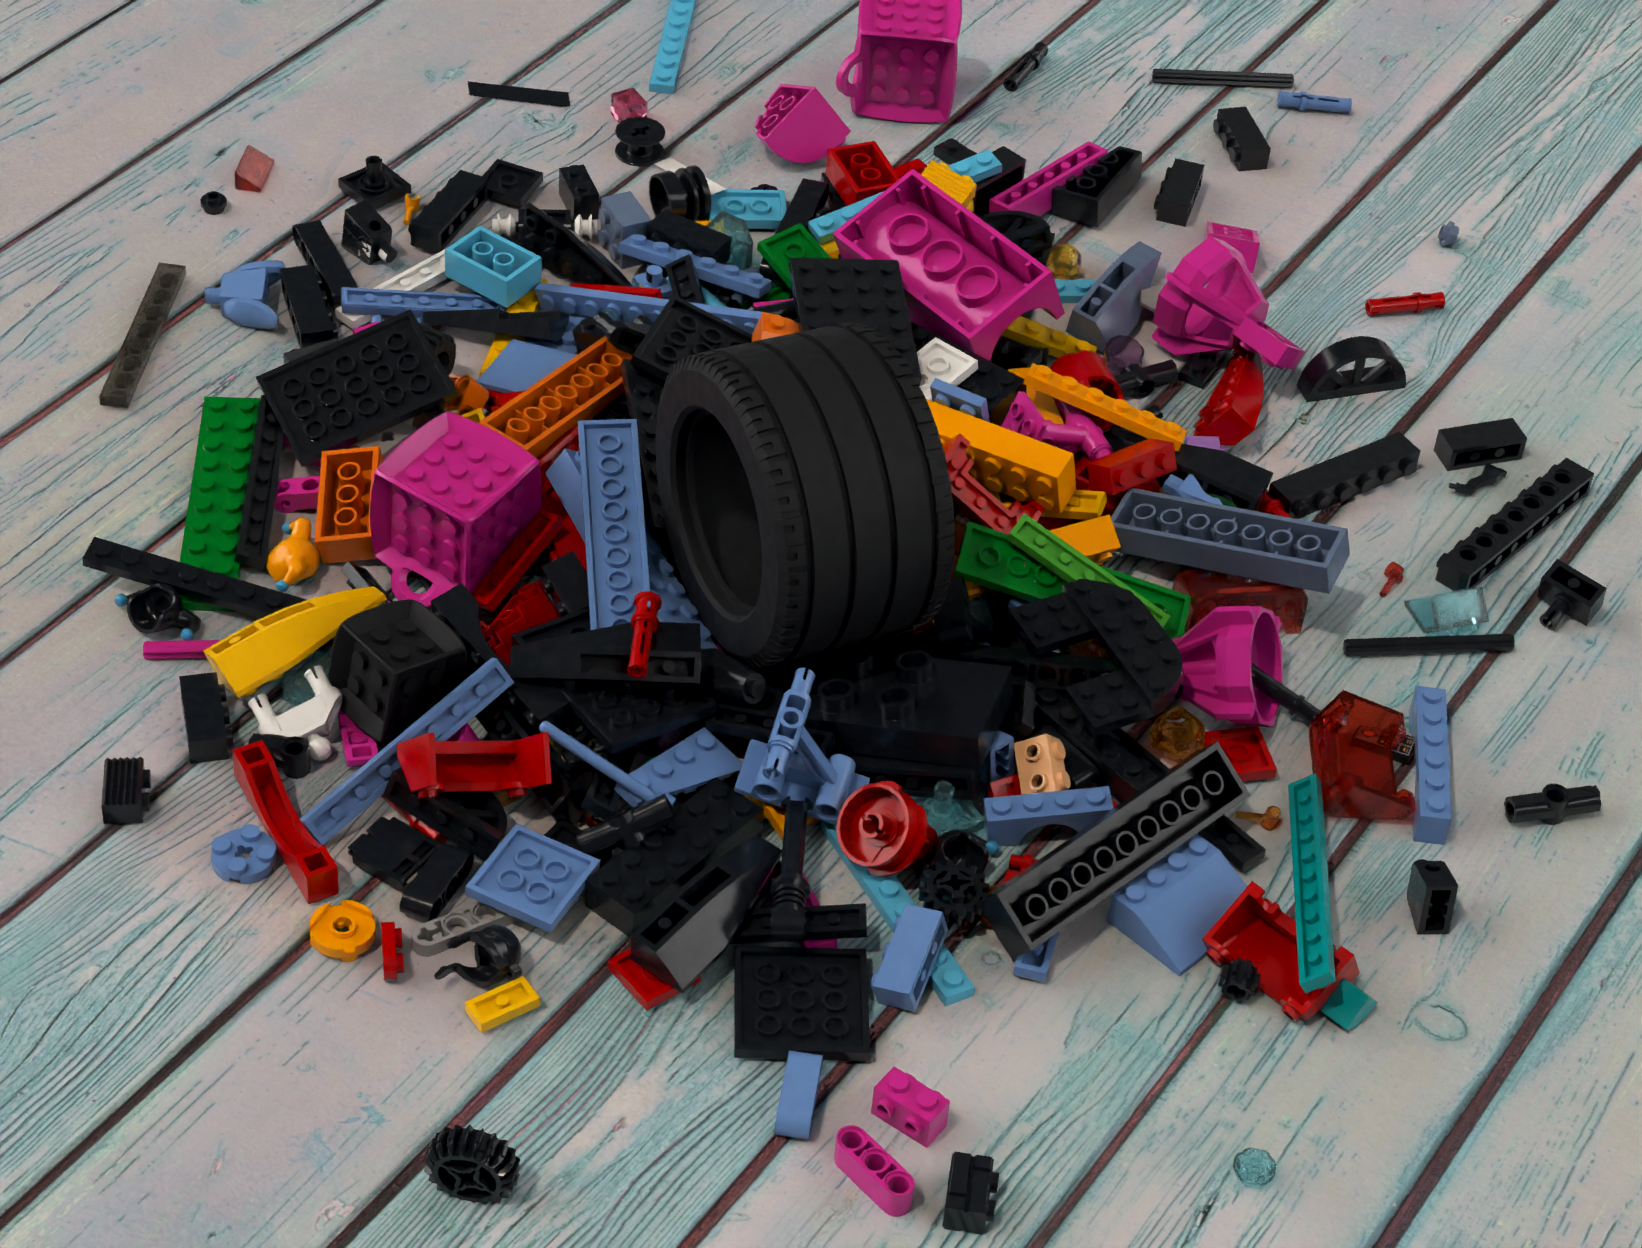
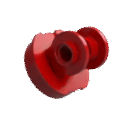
M881 781L858 788L846 799L837 819V839L843 853L854 863L867 867V872L877 877L892 876L901 871L914 868L915 864L922 857L931 852L933 844L937 839L936 830L927 824V815L921 805H917L907 793L901 791V786L894 781Z

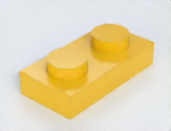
M524 976L465 1002V1012L481 1033L540 1007L539 995Z

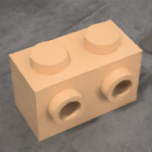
M1046 733L1014 743L1022 795L1069 790L1071 781L1064 765L1066 752L1060 739Z

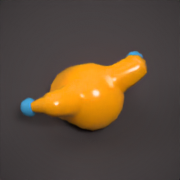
M297 518L292 522H285L282 526V531L285 534H291L290 537L280 542L267 554L266 567L269 574L277 582L276 587L280 592H286L289 586L300 580L310 578L318 570L320 564L319 552L311 542L312 525L307 518Z

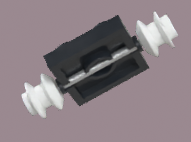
M518 209V222L516 224L511 214L508 215L507 219H501L499 213H497V219H492V232L499 236L504 233L513 237L516 229L519 241H521L525 209ZM540 209L573 232L575 230V233L581 237L588 235L590 241H592V235L597 236V220H592V214H590L588 220H583L579 214L575 219L574 225V222H571V210Z

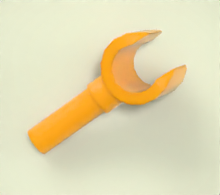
M409 193L405 195L406 215L403 221L405 225H409L412 214L420 210V195L417 198H409Z

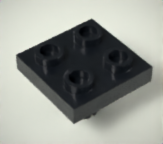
M379 156L367 157L366 167L338 179L340 189L358 203L367 200L374 209L398 200L407 193L411 194V184L386 166Z

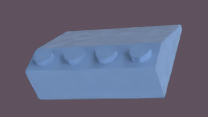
M1195 834L1112 894L1107 922L1180 977L1207 956L1205 952L1208 949L1204 945L1203 937L1245 890L1247 885L1219 849L1200 835Z

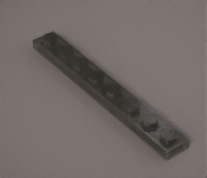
M159 262L99 395L100 405L128 409L184 281L186 266Z

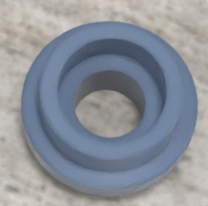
M1449 221L1447 225H1442L1438 234V238L1441 239L1440 245L1452 246L1455 243L1460 228L1455 226L1454 222Z

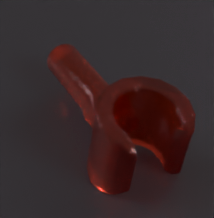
M1394 561L1385 569L1384 575L1389 579L1379 593L1381 597H1386L1395 583L1400 584L1403 580L1402 573L1404 568Z

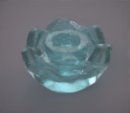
M1249 1147L1236 1154L1233 1162V1171L1242 1184L1252 1188H1260L1269 1184L1274 1179L1276 1162L1266 1150Z

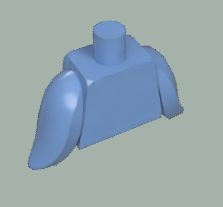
M279 260L256 261L244 264L233 272L224 273L220 288H205L206 304H220L222 316L233 320L241 326L258 329L275 328L279 322V317L275 311L267 306L269 287L281 279L280 269L286 267L283 261Z

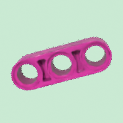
M854 1125L842 1127L836 1136L834 1161L837 1167L885 1213L894 1217L907 1214L912 1206L915 1185L913 1177L862 1128Z

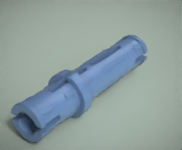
M1279 91L1277 106L1298 108L1300 111L1313 109L1350 114L1352 99L1311 95L1304 91L1300 93Z

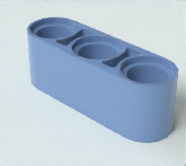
M789 1050L776 1116L775 1135L809 1140L823 1055Z

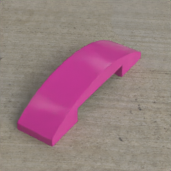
M340 709L338 721L346 766H362L378 754L377 743Z

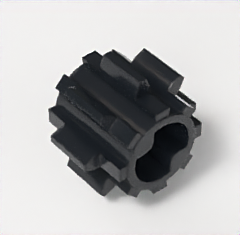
M1237 958L1235 961L1231 960L1229 965H1223L1218 986L1222 987L1221 991L1227 995L1226 998L1242 1002L1244 999L1248 1000L1251 996H1256L1261 974L1257 973L1258 969L1252 965L1253 962Z

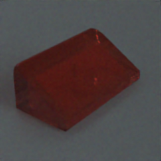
M248 145L235 171V189L261 192L274 165V159Z

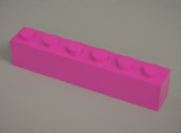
M1089 141L989 199V213L1021 211L1038 217L1052 209V189L1057 185L1064 186L1066 180L1071 176H1080L1083 174V169L1088 165H1097L1098 159L1106 155L1108 150Z

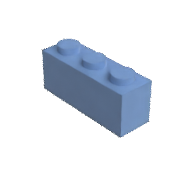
M906 904L902 915L897 916L891 942L886 943L882 954V964L879 970H875L871 980V988L874 990L878 1004L913 1012L916 1011L948 932L942 911Z

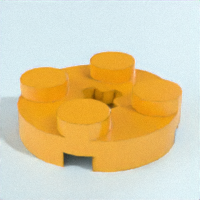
M341 900V905L331 907L330 903L319 907L310 918V943L312 948L325 956L339 958L343 962L355 961L359 954H362L371 947L376 938V926L371 910L356 901ZM345 926L349 927V930L346 932H338L336 928L343 929Z

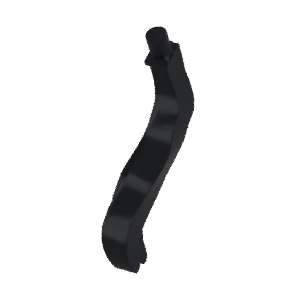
M1486 464L1480 476L1470 479L1467 484L1449 483V488L1455 489V492L1472 495L1477 489L1497 482L1499 477H1505L1507 471L1494 465Z

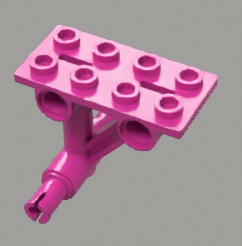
M1019 391L1001 425L1003 428L1074 454L1083 450L1090 461L1113 453L1112 446L1104 437L1102 429L1096 426L1088 413L1061 400H1058L1060 404L1057 403L1056 406L1065 417V424H1054L1051 420H1044L1027 394Z

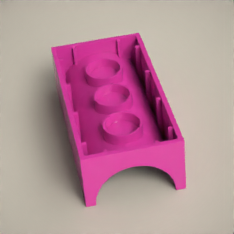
M911 169L832 233L842 259L898 260L910 321L990 362L995 345L1004 330L1023 313L1032 309L1042 308L1056 320L1065 314L1053 273L1050 269L914 169Z

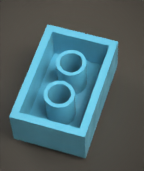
M478 226L445 249V276L507 308L533 290L539 282L542 283V257L482 226Z

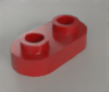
M381 922L384 981L397 980V973H404L403 953H396V948H402V928H395V922Z

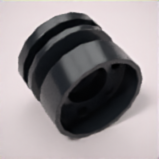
M692 165L686 168H679L675 173L666 171L651 176L649 196L655 217L664 209L692 221L709 217L711 212L710 189L704 173L698 166Z

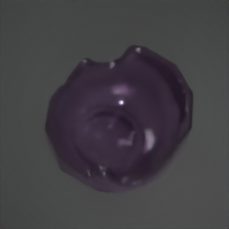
M1117 335L1110 338L1103 351V360L1112 374L1119 375L1122 374L1128 365L1133 363L1142 365L1144 349L1137 340L1129 336Z

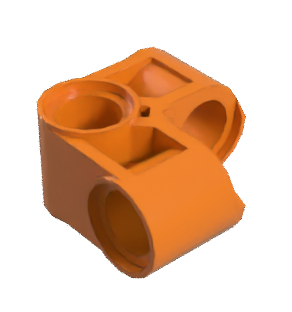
M449 373L448 377L457 391L458 398L445 403L443 410L461 416L483 408L488 401L489 391L469 375Z

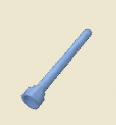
M543 721L540 724V731L549 732V738L647 802L663 795L660 791L655 793L550 722ZM665 792L664 794L669 799L671 805H673L676 798Z

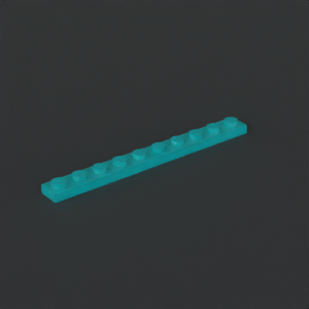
M1316 773L1288 785L1299 985L1305 993L1324 988L1336 981L1322 783Z

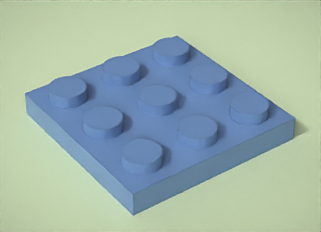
M515 824L465 886V895L551 933L586 888V879L600 869V860L519 824Z

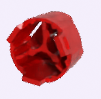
M1082 350L1078 353L1063 355L1050 367L1052 372L1072 377L1084 386L1097 388L1109 397L1125 401L1122 395L1123 391L1102 357L1094 352ZM1053 397L1055 404H1060L1058 402L1059 399ZM1059 411L1060 416L1065 424L1066 419L1063 416V414ZM1088 413L1096 426H1099L1103 432L1113 425V423Z

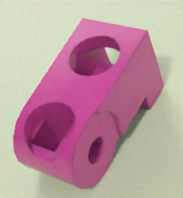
M320 475L288 478L277 482L275 509L282 513H292L297 509H316L317 511Z

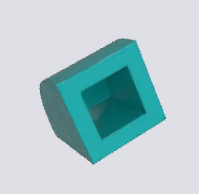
M1343 978L1321 1008V1011L1346 1030H1350L1360 1024L1378 1002L1353 983Z

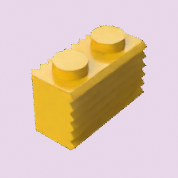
M931 160L921 174L965 208L975 197L977 184L974 183L972 178L967 175L957 174L943 162L937 163Z

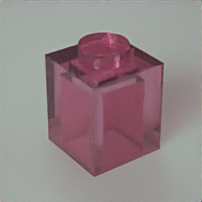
M634 88L611 94V115L618 123L631 117L647 118L648 103Z

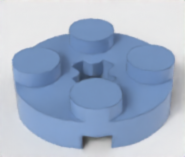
M245 825L240 829L229 831L212 841V868L216 875L224 881L230 882L231 878L240 880V884L257 883L267 878L273 871V865L277 862L276 844L268 834L260 831L257 825ZM240 854H250V857L247 859L243 856H237Z

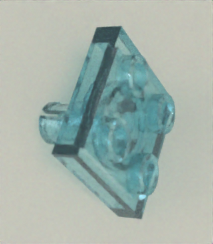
M941 781L935 785L934 798L910 796L917 805H921L926 811L927 824L936 830L937 838L944 832L955 829L972 833L984 829L985 819L969 800L953 799L955 788L954 786L951 787L952 784L947 781Z

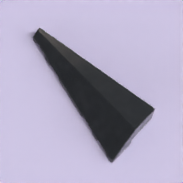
M500 309L423 312V323L559 343L569 323V315L561 311L508 313Z

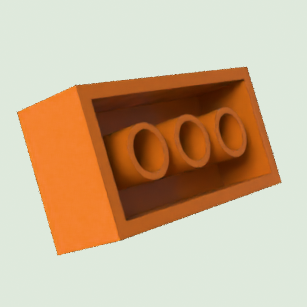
M379 446L322 451L315 544L323 564L378 559L374 555L371 539L370 499L375 470L384 461Z

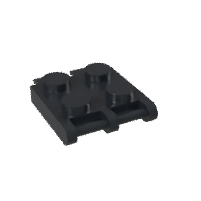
M380 817L366 830L369 832L367 835L361 834L347 848L349 849L348 854L352 856L353 864L393 887L403 890L407 886V881L416 872L419 873L441 843L395 817H392L390 820Z

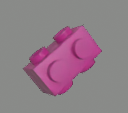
M894 1066L874 1087L871 1113L927 1148L947 1126L950 1101L940 1092L933 1091L917 1081L911 1074L904 1073Z

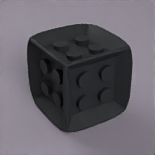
M398 600L355 614L341 623L333 643L328 679L331 685L338 688L342 693L343 698L340 709L368 736L381 743H391L464 681L467 668V651L458 635L426 606L415 600Z

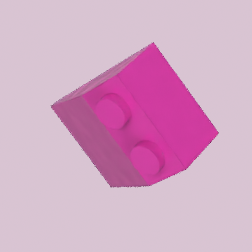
M1207 221L1204 241L1212 236L1227 242L1242 253L1247 269L1250 273H1253L1260 245L1257 231Z

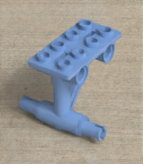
M799 668L795 671L791 689L787 690L783 695L768 743L766 744L754 739L750 740L734 791L781 807V801L787 796H790V800L804 802L805 798H808L813 803V811L808 810L807 816L837 825L839 812L846 799L858 788L868 785L870 778L854 773L856 763L846 755L834 754L827 760L805 729L804 724L811 706L809 693L815 680V674L809 669L804 680L803 675L806 668Z

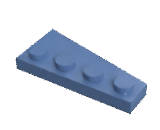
M703 727L628 775L655 793L658 791L663 794L667 792L672 796L684 792V794L694 792L697 787L709 784L715 778L722 782L727 777L734 776L738 778L742 762L712 733ZM616 783L614 790L633 808L646 802Z

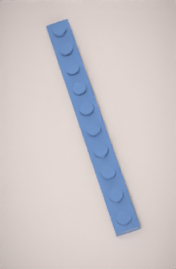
M540 282L534 288L542 310L561 311L566 314L595 317L599 312H606L614 320L632 323L639 315L647 316L654 323L669 299ZM691 303L750 334H753L762 314L760 311Z

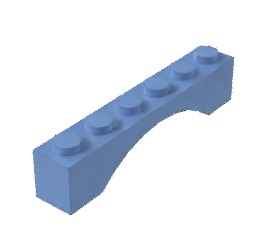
M1416 686L1409 709V730L1414 739L1416 756L1415 795L1412 816L1413 841L1444 845L1452 820L1446 689Z

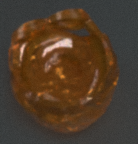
M1182 706L1175 707L1168 713L1161 714L1150 727L1149 739L1151 746L1154 749H1158L1167 759L1178 764L1197 750L1204 748L1206 740L1205 726L1196 716L1192 715ZM1181 718H1184V719H1185V721H1183V722H1181V723H1175V722H1168V721H1166L1167 719H1169V720H1179V719H1181Z

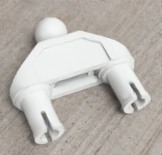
M318 665L313 667L316 671L317 679L311 669H308L304 674L316 695L314 698L279 716L275 714L265 694L257 695L262 707H259L255 698H252L248 705L259 722V734L281 740L294 736L302 737L308 742L310 757L317 761H323L332 752L331 742L324 736L329 734L335 722L343 697L341 691L331 685L323 667Z

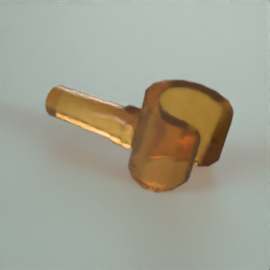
M1269 806L1264 814L1236 811L1235 818L1260 822L1264 829L1272 831L1281 822V819L1278 818L1281 810L1276 806Z

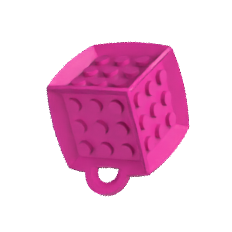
M860 0L855 49L843 61L836 76L837 89L845 96L850 97L851 108L854 114L909 123H940L949 120L956 86L957 42L962 21V0ZM856 65L853 83L851 84L848 81V75L852 67Z
M444 412L430 420L399 444L375 470L370 499V530L374 555L393 569L391 587L396 599L415 600L427 608H431V600L460 583L472 593L541 509L542 484L539 460L496 431L450 412ZM410 570L432 582L428 591L417 594L409 589L407 576Z

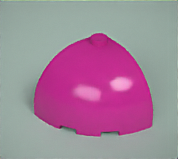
M781 84L764 105L767 109L763 116L758 115L755 124L758 130L756 132L757 137L771 152L783 159L797 163L814 162L827 156V150L840 147L846 141L845 137L851 132L816 87Z

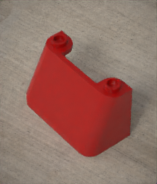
M959 433L942 444L950 477L953 506L960 510L958 515L966 522H972L1005 534L1010 533L1024 513L1037 522L1045 509L1035 499L1024 506L1015 501L1007 508L968 474L974 462L971 459H967L966 448L970 442Z
M1251 881L1203 937L1204 945L1208 949L1205 954L1219 966L1222 963L1229 965L1231 960L1235 961L1237 958L1253 962L1252 965L1258 969L1257 973L1261 974L1258 989L1281 1005V1011L1294 1022H1297L1299 1019L1306 1022L1324 1006L1343 978L1352 983L1360 974L1355 956L1343 946H1340L1337 950L1333 944L1336 981L1324 988L1305 993L1299 985L1296 921L1283 913L1279 904L1276 902L1272 904L1268 899H1263L1262 896L1265 894V890Z

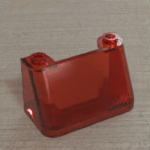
M1206 569L1183 571L1175 577L1172 590L1192 596L1184 629L1185 633L1216 607L1261 606L1273 611L1274 616L1280 617L1286 634H1301L1308 604V596L1305 589Z
M1343 690L1315 716L1309 728L1312 771L1313 774H1317L1322 783L1323 811L1325 816L1330 818L1404 820L1416 810L1413 793L1406 789H1401L1398 792L1396 790L1392 749L1400 744L1406 735L1403 713Z

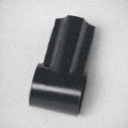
M254 733L249 739V744L263 740L275 761L276 767L283 768V772L287 777L302 778L311 771L308 742L304 738L294 736L281 740Z

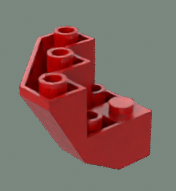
M539 582L529 583L521 587L483 634L493 652L509 666L513 634L558 618L554 611L553 603L548 595L543 593Z

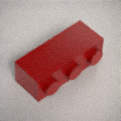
M1150 438L1087 462L1090 490L1104 491L1106 494L1115 495L1177 470L1174 443Z

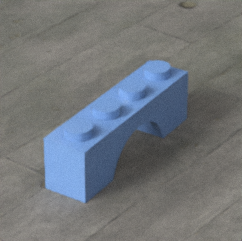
M1109 786L983 798L986 840L996 841L999 846L1019 844L1028 832L1048 824L1067 825L1080 832L1113 809Z

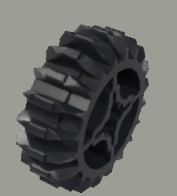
M455 1125L453 1129L444 1127L442 1132L436 1133L435 1137L432 1138L425 1153L424 1172L429 1175L431 1183L437 1184V1190L448 1192L449 1197L455 1196L463 1201L481 1202L486 1205L489 1201L500 1203L503 1198L509 1197L514 1186L517 1185L520 1176V1159L515 1156L516 1150L508 1147V1141L499 1140L496 1133H486L484 1128L476 1130L471 1125H468L467 1128Z

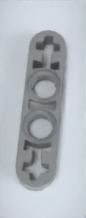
M476 902L415 927L412 931V948L417 955L423 957L434 956L449 950L446 944L453 937H459L467 932L481 931L491 925L506 927L521 920L482 902ZM486 912L493 914L494 918L485 921L477 916ZM460 924L465 929L461 932H452L448 927Z

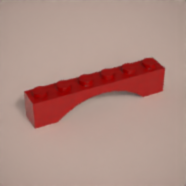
M263 740L232 749L234 776L267 834L274 840L278 853L307 903L311 904L339 894L338 868L325 845L318 843L299 820L286 793L275 761Z

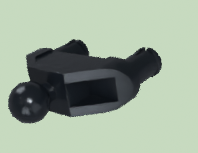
M606 312L597 313L593 319L594 327L606 334L609 343L617 349L632 355L653 325V322L645 315H639L633 323L615 321Z

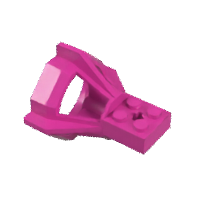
M1212 236L1208 237L1182 258L1173 273L1168 272L1164 277L1168 281L1158 295L1153 323L1158 327L1152 334V338L1174 355L1232 349L1239 350L1243 347L1252 353L1254 351L1262 355L1260 359L1273 368L1275 366L1280 370H1283L1284 367L1294 370L1304 355V350L1264 323L1269 303L1247 269L1242 253L1227 242Z
M1261 606L1216 607L1182 637L1178 636L1175 639H1171L1181 654L1184 685L1179 700L1192 703L1216 720H1228L1246 727H1273L1280 704L1253 686L1252 675H1255L1251 672V664L1254 663L1255 666L1283 684L1282 644L1279 636L1280 617L1274 616L1273 611Z

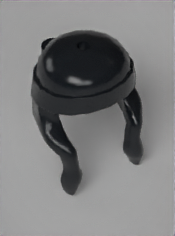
M491 925L481 931L467 932L459 937H453L446 944L449 949H455L467 941L475 942L474 951L477 967H467L460 963H453L442 966L435 973L434 977L436 980H440L448 974L456 972L465 980L482 986H489L506 978L510 981L515 980L522 975V969L518 965L522 956L519 940L510 929L500 925Z

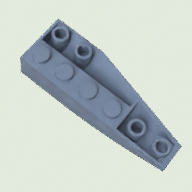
M1141 241L1130 247L1102 274L1073 308L1065 332L1079 340L1087 341L1091 345L1096 346L1097 350L1112 357L1137 325L1143 306L1139 305L1140 292L1143 289L1150 288L1162 253Z

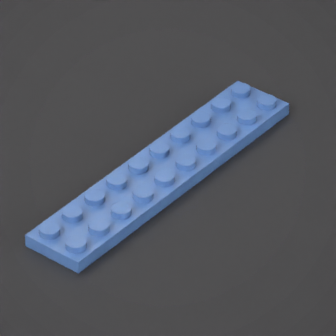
M637 419L578 421L590 630L631 622V617L635 614L636 610L634 597L640 592H650Z

